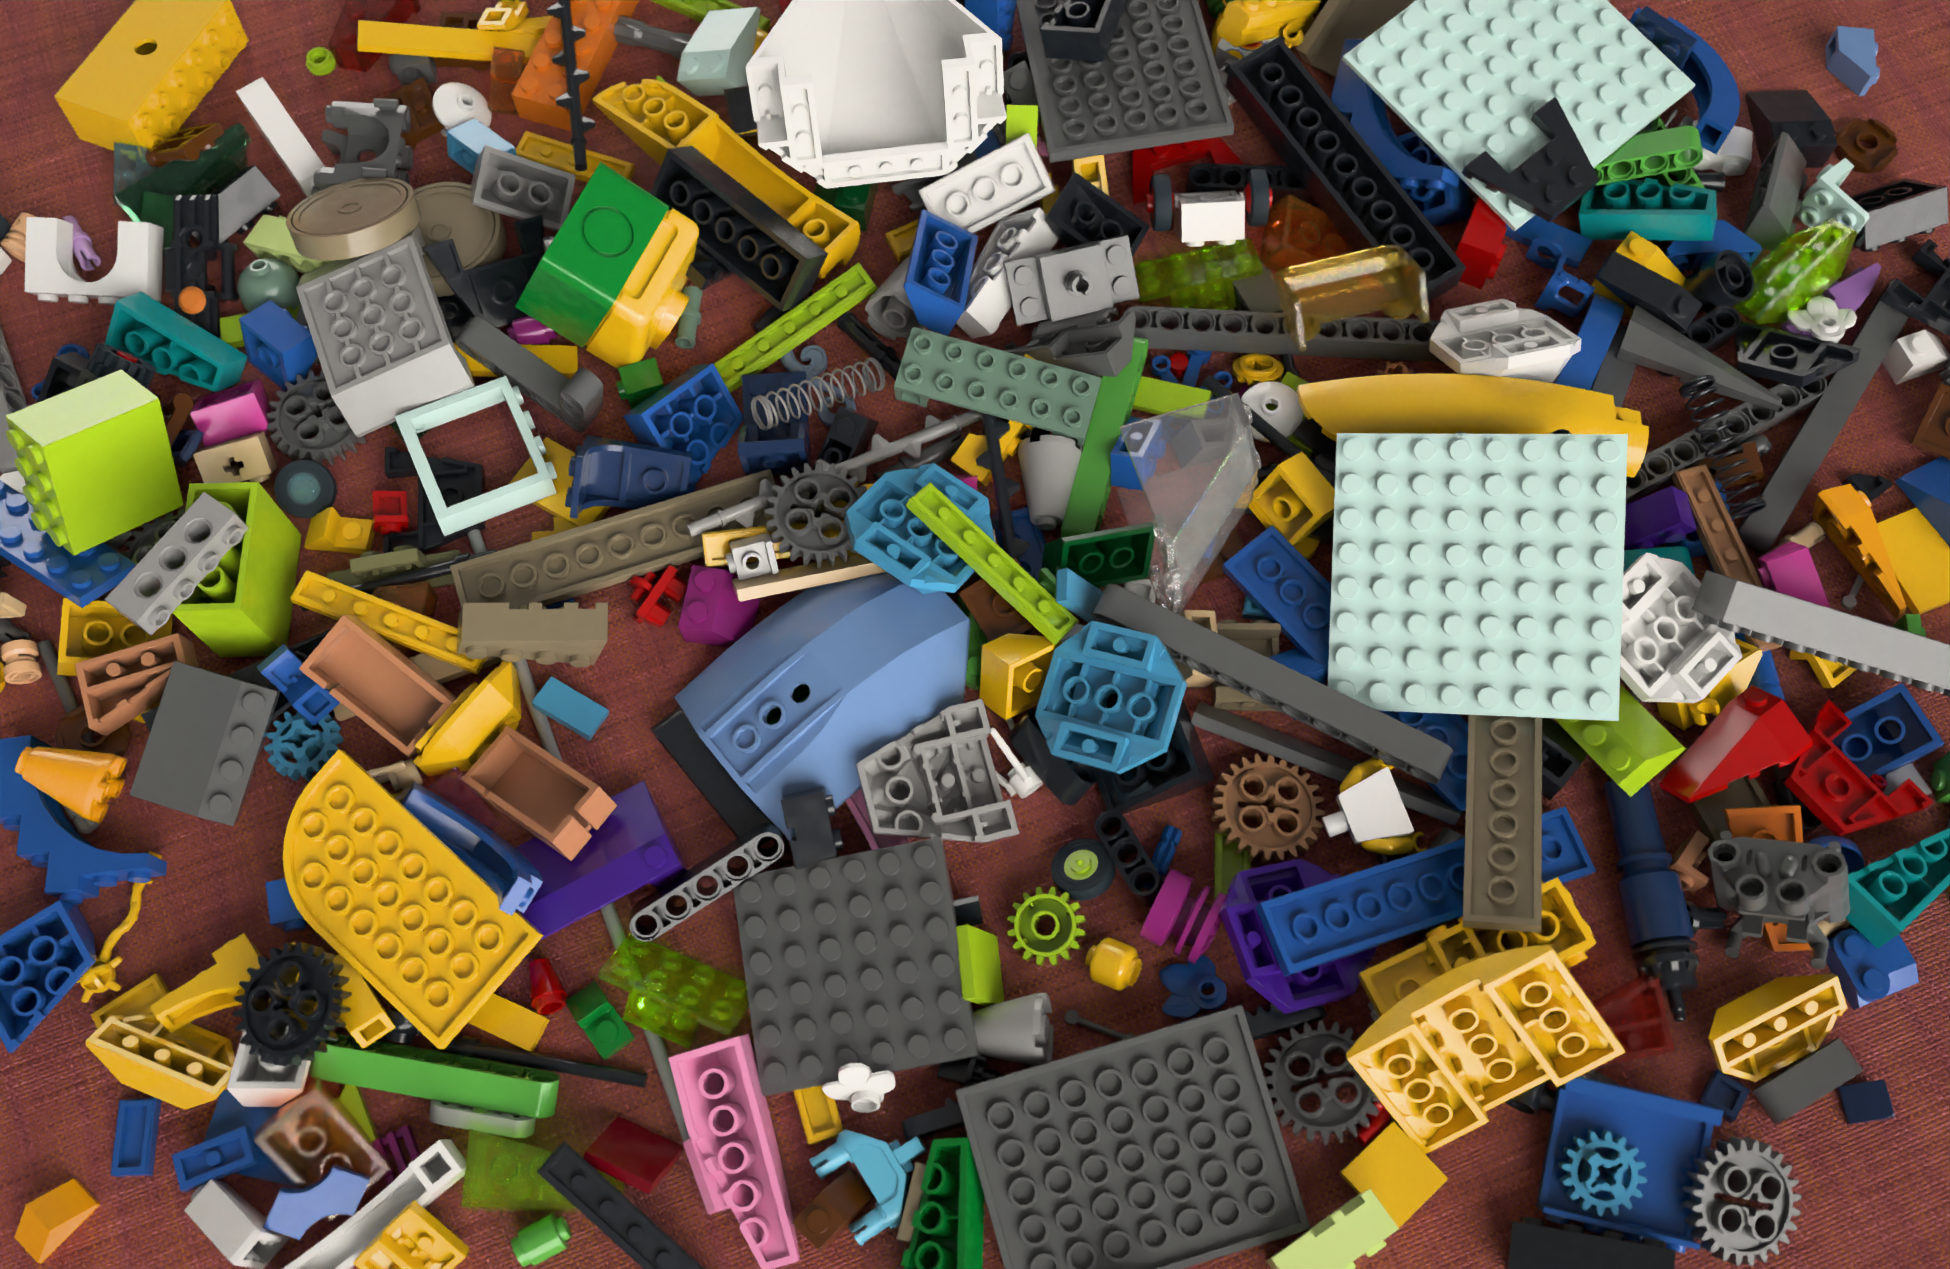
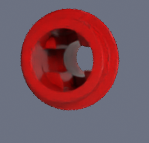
M540 958L532 961L528 965L531 1006L536 1008L537 1013L540 1015H549L560 1011L566 1005L567 993L550 964V960L548 958Z

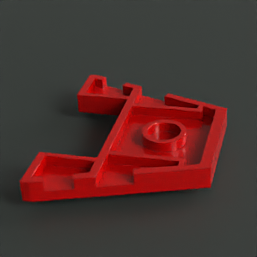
M1220 137L1132 150V202L1137 204L1146 201V194H1149L1151 176L1154 175L1153 171L1209 157L1211 164H1245Z
M1828 700L1818 709L1807 732L1813 740V746L1794 760L1784 780V784L1835 836H1842L1922 811L1931 805L1933 801L1910 778L1886 796L1832 742L1835 737L1853 722Z

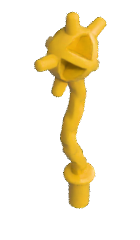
M151 851L148 852V854H151L157 858H162V856H160L159 854H156ZM152 879L147 883L133 884L128 915L116 929L112 930L104 941L99 958L97 959L96 956V962L77 982L85 989L81 998L83 1003H87L93 993H102L108 989L118 992L121 989V986L115 982V968L123 959L121 956H117L110 961L112 950L121 936L129 931L137 921L139 911L141 910L142 890L146 884L153 883Z

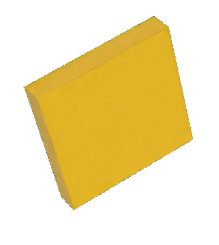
M1394 1121L1339 1173L1357 1194L1371 1189L1398 1228L1448 1180L1441 1170Z

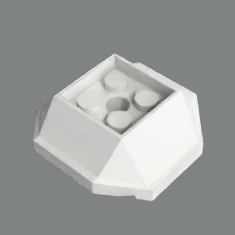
M1503 298L1446 309L1441 316L1440 323L1430 338L1429 351L1458 374L1500 376L1550 383L1554 382L1572 355L1581 351L1582 339L1549 316L1532 309L1517 308L1516 303Z
M1648 552L1640 556L1623 573L1620 678L1642 702L1696 703L1703 700L1742 658L1739 644L1735 642V632L1702 621L1704 614L1692 610L1701 582L1682 562L1659 558L1658 555Z

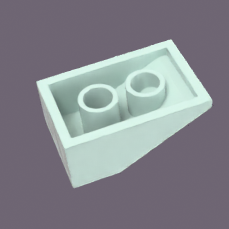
M749 7L709 11L681 54L677 82L696 96L725 95V89L747 87L748 80L745 67L753 55L761 9Z

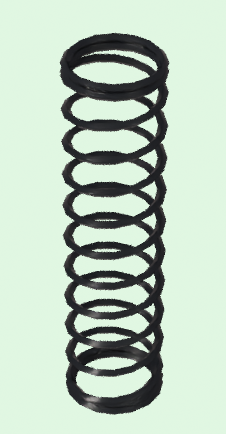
M1705 375L1683 384L1679 388L1680 396L1691 398L1686 403L1685 408L1695 410L1690 416V420L1700 422L1696 426L1695 432L1705 434L1700 440L1701 445L1710 446L1706 450L1705 456L1716 458L1710 464L1711 469L1721 470L1716 474L1715 480L1726 482L1719 492L1732 494L1724 503L1728 506H1737L1730 511L1731 518L1745 517L1766 507L1767 503H1765L1766 500L1762 499L1763 495L1742 502L1728 503L1734 496L1757 487L1759 483H1754L1741 489L1723 491L1730 483L1749 476L1754 471H1748L1731 478L1718 479L1728 469L1744 464L1749 459L1745 458L1726 466H1713L1721 458L1739 452L1744 447H1736L1721 454H1708L1714 447L1734 440L1739 435L1734 434L1711 443L1703 442L1705 438L1714 432L1724 430L1734 424L1729 422L1712 430H1698L1700 426L1709 420L1719 418L1729 412L1724 410L1708 418H1693L1702 409L1717 405L1724 400L1719 398L1703 406H1688L1694 399L1718 390L1719 387L1717 386L1709 388L1715 383L1716 379H1714V376Z

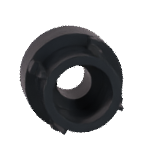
M1724 250L1706 259L1700 267L1693 270L1694 273L1690 274L1684 282V289L1702 303L1699 311L1706 312V314L1717 307H1732L1749 299L1753 294L1755 285L1754 276L1749 264L1739 253L1732 250Z

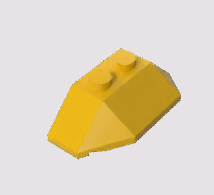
M503 660L499 667L495 668L436 732L425 746L422 754L420 753L413 763L425 775L435 776L469 771L507 726L514 730L517 729L522 718L521 693L517 669L512 662Z
M1835 974L1778 977L1718 1008L1708 1037L1718 1070L1756 1082L1817 1050L1831 1031L1837 1016H1842L1847 1009L1838 976Z
M141 1014L125 1018L122 1015H111L86 1040V1046L122 1084L184 1110L216 1100L228 1086L235 1061V1054L230 1039L191 1023L170 1033L154 1014Z

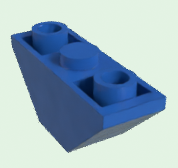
M1716 220L1712 241L1675 240L1664 254L1682 272L1684 270H1695L1706 259L1724 250H1732L1739 253L1751 267L1762 251L1759 243L1725 220Z

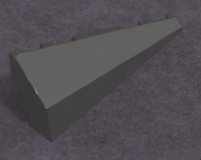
M1635 306L1617 359L1680 377L1679 382L1684 384L1701 376L1712 375L1716 380L1709 388L1719 387L1714 393L1778 411L1782 398L1643 308Z
M1127 311L1117 321L1109 323L1106 317L1097 319V325L1071 326L1034 336L1024 346L1017 347L1014 342L1005 345V350L1001 351L1020 356L1028 354L1035 360L1090 375L1116 377L1132 360L1136 316L1134 311Z

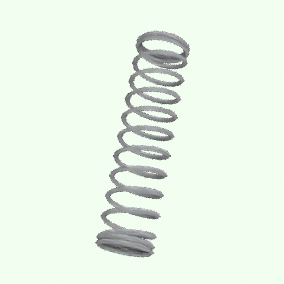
M870 357L865 359L864 363L858 361L853 366L846 365L842 370L834 369L832 374L826 372L821 377H812L810 381L802 380L799 385L791 384L788 389L784 387L779 388L777 393L770 391L766 396L758 395L753 397L751 401L753 418L759 428L766 431L771 429L772 426L777 427L779 423L778 415L784 423H788L790 419L789 411L795 419H799L801 409L809 416L812 412V406L815 410L821 412L823 402L827 407L832 408L834 399L839 404H843L845 395L850 400H854L856 392L862 397L865 396L866 387L870 392L875 393L883 390L885 386L884 370L875 358ZM869 361H871L878 370L880 376L879 388L877 387V382L874 373L868 366ZM859 364L863 365L862 375L855 368ZM847 368L852 369V380L849 377V375L846 372H844ZM854 370L862 381L864 388L862 394L855 384ZM836 372H841V383L834 376ZM869 372H870V374H871V376H872V378H873L874 383L872 382V380H871V378H870ZM827 375L831 376L830 387L823 380ZM843 375L847 377L851 384L853 397H850L845 389ZM815 379L820 380V382H819V390H820V393H819L818 389L816 388V386H815L814 384H812L813 380H815ZM833 379L841 390L842 401H839L836 397ZM822 382L830 394L831 405L826 402L823 395ZM803 383H808V384H809V386H808L809 397H808L807 393L805 392V390L801 387V385H802ZM811 386L818 395L820 409L816 407L813 401ZM792 387H798V401L790 391ZM783 390L787 391V405L785 401L782 399V397L779 395V393ZM800 390L807 399L809 405L808 413L801 402ZM771 394L776 395L775 405L777 412L771 401L767 399ZM789 394L795 401L798 416H795L792 411ZM778 398L785 408L787 420H784L781 415ZM757 400L760 401L765 409L768 421L767 427L759 417L756 405ZM771 408L775 416L776 424H773V414Z

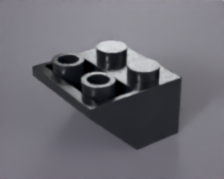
M1542 718V795L1548 800H1551L1561 790L1588 755L1565 729L1551 718Z

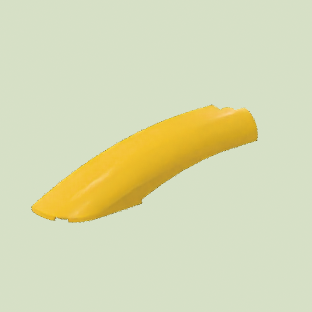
M642 79L640 84L627 85L626 82L618 83L603 90L592 99L593 103L660 166H662L668 149L693 146L828 253L818 274L819 278L823 279L838 263L845 266L854 255L860 240L859 222L790 178L726 125L716 112L676 87L658 80Z
M1423 373L1344 378L1302 384L1297 388L1298 402L1304 415L1308 420L1313 418L1322 427L1321 433L1336 442L1337 433L1453 434L1463 431L1468 434H1551L1558 429H1565L1572 434H1628L1627 476L1634 478L1643 462L1649 439V426L1642 425L1640 411L1615 406L1614 395L1541 381L1487 375Z

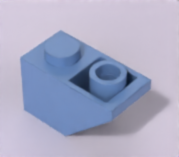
M1837 26L1825 45L1827 70L1856 95L1865 96L1871 85L1876 84L1880 74V68L1876 66L1878 43L1874 39V29Z

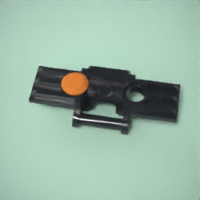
M173 195L174 241H171V247L165 248V292L174 298V312L220 339V302L238 301V294H235V252H238V245L219 243L218 195ZM194 231H200L203 237L202 243L198 247L193 248L189 243V236ZM217 253H221L222 293H218L215 286L208 284L207 262L215 261Z

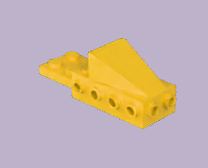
M1556 877L1546 883L1542 881L1541 933L1463 927V916L1458 919L1460 924L1447 929L1446 925H1442L1426 934L1427 940L1360 972L1357 977L1380 1018L1390 1008L1421 986L1476 959L1516 948L1551 945L1562 962L1566 964L1567 968H1570L1587 959L1588 957L1585 952L1597 942L1593 937L1590 926L1582 919L1576 909L1571 894L1562 885L1559 878Z

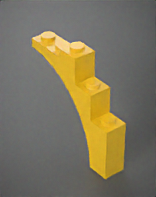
M245 933L228 941L223 947L211 953L217 964L200 972L195 978L176 990L167 993L162 999L150 1006L154 1016L170 1033L202 1016L224 1008L242 1005V1003L234 1000L235 996L244 995L246 991L239 983L240 981L250 982L252 977L247 969L248 967L259 969L258 957L262 956ZM338 954L333 962L343 964L344 966L338 975L349 977V981L342 986V991L352 992V996L344 999L342 1005L348 1006L351 1010L347 1013H341L339 1018L346 1023L344 1028L350 1032L362 1049H364L396 1027L367 980ZM299 973L297 974L296 982L298 981ZM317 1001L315 1002L314 1010L317 1008Z

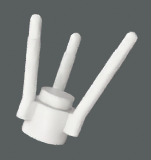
M1009 718L1006 722L1011 731L1015 723L1012 718ZM991 728L990 734L1014 767L1007 774L1010 781L996 772L998 782L1007 790L1011 797L1018 794L1021 799H1024L1036 791L1043 784V781L1026 761L1025 763L1018 761L997 730Z

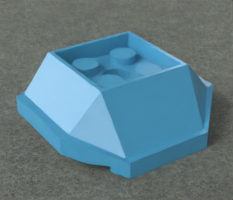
M935 463L920 465L919 469H901L886 472L846 511L844 520L853 549L923 595L938 591L955 593L975 571L906 507V504L912 496L931 482L994 541L988 498Z
M1092 620L1081 628L1082 631L1068 638L1055 648L1035 717L1052 755L1122 774L1167 752L1187 683L1158 636ZM1113 694H1118L1116 705L1112 708H1107L1108 698Z

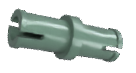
M686 286L682 293L689 296L690 299L677 321L679 324L675 344L683 349H692L696 344L697 326L701 323L702 319L699 310L703 292L696 286Z

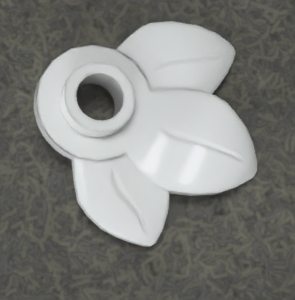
M1823 296L1811 298L1806 310H1790L1787 312L1789 322L1796 329L1811 332L1813 338L1835 343L1844 336L1846 329L1855 325L1857 319L1852 309H1838L1832 299Z
M848 1063L839 1069V1081L822 1085V1090L832 1099L848 1100L854 1111L871 1113L880 1108L881 1102L884 1100V1094L894 1089L895 1076L888 1070L872 1073L871 1069L864 1064Z

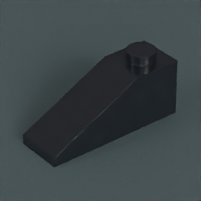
M1616 251L1610 253L1595 276L1600 283L1634 310L1637 305L1678 332L1687 330L1702 306L1701 302L1679 284Z

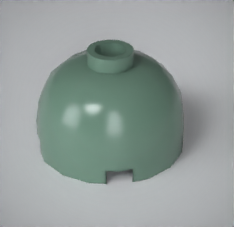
M273 258L255 260L239 275L237 291L244 308L249 312L269 300L281 309H287L291 306L294 310L301 304L296 290L300 277L292 266L282 260Z

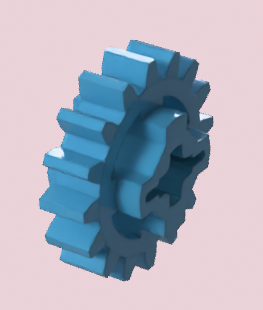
M287 711L284 713L286 721L281 723L275 720L273 722L277 731L266 734L272 741V744L264 746V750L271 755L267 760L272 766L276 767L275 770L283 777L288 774V777L293 781H297L300 775H302L305 780L311 781L312 773H318L339 750L336 744L344 742V738L337 733L341 727L335 721H332L333 718L327 714L316 724L324 730V732H320L318 729L314 730L312 724L298 711L295 716H292ZM285 756L297 760V764L287 761Z
M1605 1129L1602 1130L1600 1138L1592 1130H1587L1586 1141L1574 1136L1573 1140L1577 1147L1574 1150L1564 1147L1563 1151L1569 1156L1568 1162L1562 1161L1558 1164L1559 1167L1568 1173V1175L1559 1178L1560 1182L1563 1185H1572V1188L1567 1192L1568 1197L1572 1200L1581 1197L1578 1206L1585 1211L1593 1204L1594 1213L1598 1216L1603 1215L1605 1207L1614 1216L1619 1215L1618 1205L1620 1204L1629 1210L1632 1209L1633 1206L1629 1198L1632 1195L1638 1198L1643 1196L1636 1189L1637 1183H1647V1178L1638 1174V1170L1646 1167L1645 1162L1633 1158L1639 1151L1637 1147L1630 1145L1624 1148L1627 1139L1618 1135L1612 1141L1611 1132ZM1609 1147L1616 1151L1614 1153L1610 1152L1607 1155H1601L1594 1148ZM1582 1159L1583 1170L1582 1173L1578 1175V1166L1580 1160ZM1599 1165L1607 1168L1605 1172L1608 1177L1605 1180L1598 1177L1600 1175L1597 1169ZM1627 1170V1178L1623 1186V1172ZM1603 1190L1607 1191L1611 1196L1599 1198L1589 1194Z

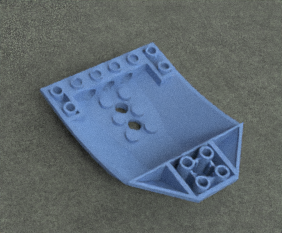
M880 573L810 587L748 631L675 696V699L701 740L734 781L776 827L792 841L791 837L796 836L794 827H786L781 805L782 795L824 787L826 795H833L835 808L837 809L861 788L855 766L858 762L892 741L902 738L918 725L928 722L947 707L964 703L971 620L944 591L923 595L889 573ZM802 684L808 685L810 689L808 699L802 703H796L792 696L794 689ZM774 708H780L782 713L780 720L774 725H768V713Z

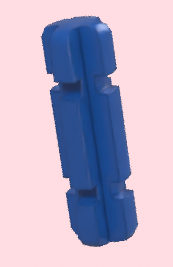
M1170 825L1164 827L1160 837L1161 841H1158L1151 858L1161 878L1166 875L1176 850L1175 847L1178 846L1182 836L1180 829ZM1147 882L1143 885V888L1150 891L1154 887L1155 882Z

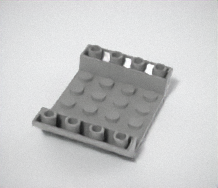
M418 225L406 237L384 249L355 258L335 260L303 274L296 286L331 397L358 438L395 422L394 416L475 386L466 358L455 349L422 256L425 254L422 248L425 246V242Z

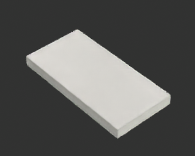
M1027 133L918 191L928 212L974 234L1052 194L1056 190L1030 134Z

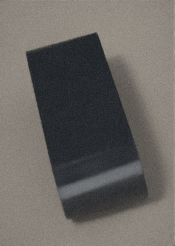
M1720 306L1691 323L1687 330L1679 332L1712 353L1729 341L1740 325L1741 319L1739 313L1734 308ZM1655 370L1657 373L1665 377L1675 376L1672 374Z
M1029 709L1009 732V741L1052 793L1064 804L1073 806L1095 784L1097 775L1091 766L1052 755L1035 717L1036 709Z
M1106 810L1095 821L1096 833L1141 905L1152 908L1164 881L1125 817L1119 811ZM1121 826L1119 832L1114 835H1108L1113 827ZM1138 854L1133 862L1124 863L1129 855ZM1155 882L1154 887L1150 891L1141 892V888L1145 883Z

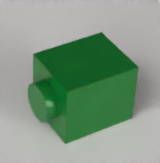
M655 357L618 368L621 380L616 381L621 400L628 399L631 409L664 387Z

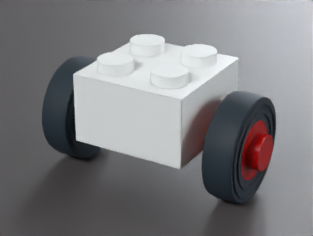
M1263 169L1248 170L1245 188L1239 194L1235 190L1173 194L1168 174L1152 175L1149 194H1146V212L1150 213L1153 231L1170 230L1172 213L1174 212V231L1181 242H1186V246L1191 247L1203 246L1205 241H1217L1219 245L1235 244L1237 239H1244L1245 215L1249 226H1265L1268 221L1269 207L1272 206V189L1269 188L1267 173Z

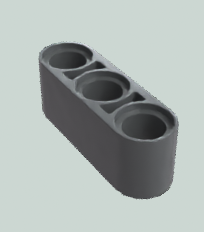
M1840 1037L1760 1084L1752 1090V1093L1773 1123L1777 1124L1858 1075L1863 1069Z

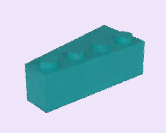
M1646 178L1644 182L1630 179L1598 185L1583 195L1579 210L1581 235L1590 240H1625L1629 233L1633 231L1646 240L1712 241L1717 219L1716 190L1677 183L1671 187L1660 185L1658 180Z
M1950 828L1930 836L1907 849L1904 848L1879 862L1871 863L1855 873L1848 874L1850 912L1846 919L1877 949L1900 934L1950 885Z

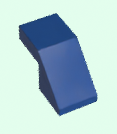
M283 644L260 663L257 668L261 674L285 695L290 704L312 725H316L340 702L329 694L330 690L328 688L323 689L299 670L304 662Z

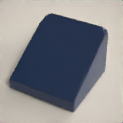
M1883 1079L1837 1087L1847 1125L1883 1121L1895 1116L1888 1089Z

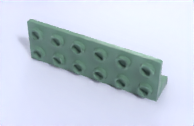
M913 327L894 384L895 399L926 408L930 398L1051 431L1052 435L1075 440V447L1079 448L1081 445L1083 448L1101 378Z

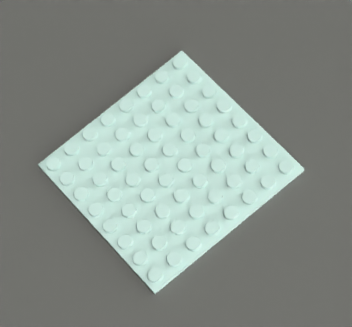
M1416 0L1342 58L1514 232L1535 215L1514 204V199L1500 191L1494 193L1485 188L1487 184L1474 177L1472 180L1466 178L1462 171L1467 164L1486 151L1507 173L1513 171L1551 141L1530 119L1534 112L1555 97L1559 101L1594 168L1696 85L1607 0Z
M1337 433L1328 687L1378 711L1619 721L1628 434Z

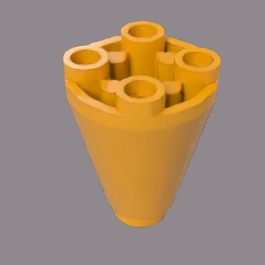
M37 746L35 749L26 747L18 758L15 772L21 774L24 780L82 818L100 824L107 814L108 801L111 797L116 799L123 789L125 779L119 777L125 769L127 759L112 753Z

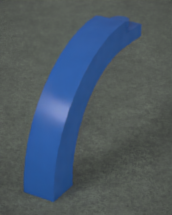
M1639 7L1629 21L1632 25H1634L1639 12L1642 10ZM1669 16L1667 20L1697 39L1682 72L1696 84L1691 92L1698 107L1699 117L1696 128L1700 133L1702 147L1717 154L1739 115L1740 97L1737 84L1731 71L1718 53L1694 31Z
M1594 294L1576 334L1582 339L1581 351L1572 355L1559 373L1554 384L1590 390L1618 328L1625 305L1599 294Z
M414 782L401 804L492 887L497 895L500 910L511 916L516 909L524 913L543 883L542 876L533 864L515 847L486 825L446 799Z

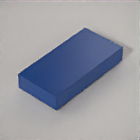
M160 1099L119 1100L110 1176L153 1175L161 1109Z

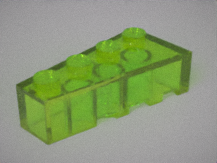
M470 1129L462 1208L471 1211L580 1212L536 1171L553 1151ZM598 1171L624 1194V1182Z

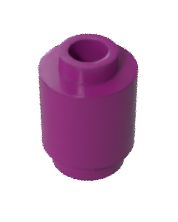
M531 316L512 320L513 326L507 328L509 337L518 344L545 345L549 344L550 340L557 338L554 330Z

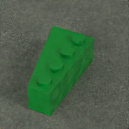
M969 1138L933 1139L920 1188L923 1190L919 1210L914 1211L911 1223L914 1226L912 1240L910 1241L909 1249L904 1251L901 1266H904V1269H983L984 1193Z

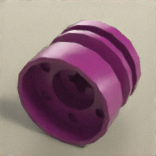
M1172 868L1152 905L1139 937L1161 947L1170 934L1177 937L1173 954L1179 956L1185 942H1188L1193 947L1187 961L1195 964L1197 959L1209 949L1221 924L1220 910L1226 895L1219 892L1211 906L1205 903L1211 887L1206 885L1195 898L1190 895L1193 878Z

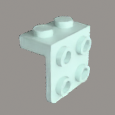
M1846 158L1835 166L1827 165L1817 175V182L1804 193L1803 197L1805 199L1802 201L1796 215L1805 225L1816 232L1827 245L1833 247L1837 252H1842L1846 249L1869 220V214L1839 188L1854 168V165Z

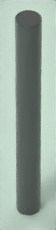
M43 640L37 644L39 652L66 713L79 707L77 699L66 675H57L58 656L51 641ZM91 731L87 732L83 740L87 743H95Z

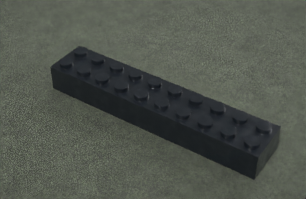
M1281 37L1274 39L1229 66L1225 85L1227 90L1406 316L1458 285L1466 266Z

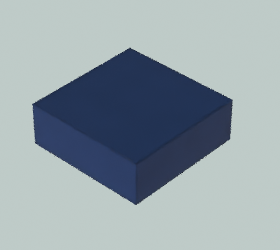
M1716 1069L1711 1072L1696 1103L1723 1110L1722 1118L1732 1123L1736 1121L1751 1089Z

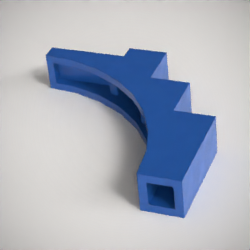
M1345 39L1332 92V102L1403 190L1404 188L1418 189V185H1426L1425 188L1434 191H1444L1445 187L1458 188L1460 177L1455 172L1445 167L1424 164L1406 150L1395 135L1387 116L1385 102L1342 60L1345 54L1365 39Z
M32 735L0 739V824L6 830L19 831L16 856L31 861L32 866L47 867L44 893L77 905L82 904L83 899L99 897L100 887L117 886L118 881L127 880L133 883H147L151 881V877L166 876L167 862L151 854H121L96 848L76 831L64 815L58 801L24 780L21 774L15 772L18 758L26 747L34 749L37 746L52 748L51 745Z

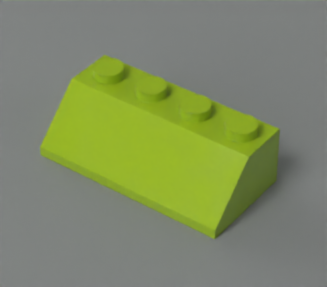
M1621 684L1619 721L1554 718L1630 797L1685 750Z

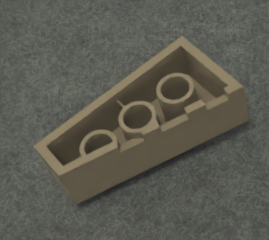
M564 602V607L557 609H547L543 606V603H529L520 606L519 609H512L510 603H463L458 615L457 654H466L468 658L483 659L487 656L501 657L502 660L507 662L528 659L536 660L537 663L543 665L565 662L570 663L574 667H587L595 664L608 641V602H596L595 609H579L578 602Z

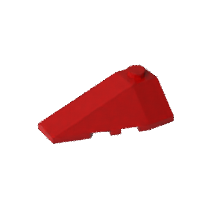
M1751 685L1727 704L1660 781V788L1688 803H1692L1727 789L1729 782L1744 776L1750 780L1760 776V770L1772 765L1781 768L1792 763L1813 746V740L1783 699Z

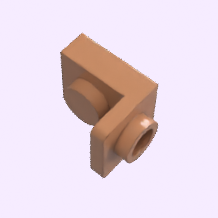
M1698 830L1683 839L1672 856V863L1669 865V869L1679 874L1682 889L1691 892L1704 887L1709 881L1708 877L1696 869L1707 854L1703 851V848L1709 841V838Z

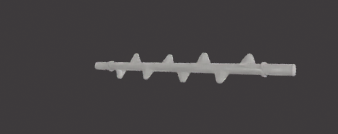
M971 410L958 416L953 415L951 419L943 422L932 415L926 416L925 429L891 443L878 434L873 435L871 451L836 464L835 473L839 474L843 469L847 468L848 475L851 477L858 476L859 483H862L866 480L867 466L901 452H905L915 459L919 458L921 444L953 431L959 432L963 427L983 420L982 413ZM822 459L816 461L815 470L817 463L821 462L823 465V470L828 471L830 467L829 463L825 462ZM763 479L760 481L759 496L722 511L720 509L716 510L715 514L687 524L690 536H696L720 525L724 527L726 523L736 520L745 528L753 527L754 512L768 507L767 497H775L772 493V486L774 484L767 479ZM809 491L800 494L801 498L809 500Z

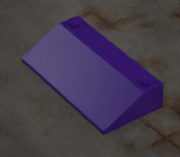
M644 780L611 797L617 807L598 830L590 829L589 833L592 837L572 861L537 837L516 847L533 864L543 879L542 885L525 912L517 910L544 935L540 940L648 883L659 889L688 870ZM529 953L524 957L523 960H525V959H527L528 957H530V956H529Z

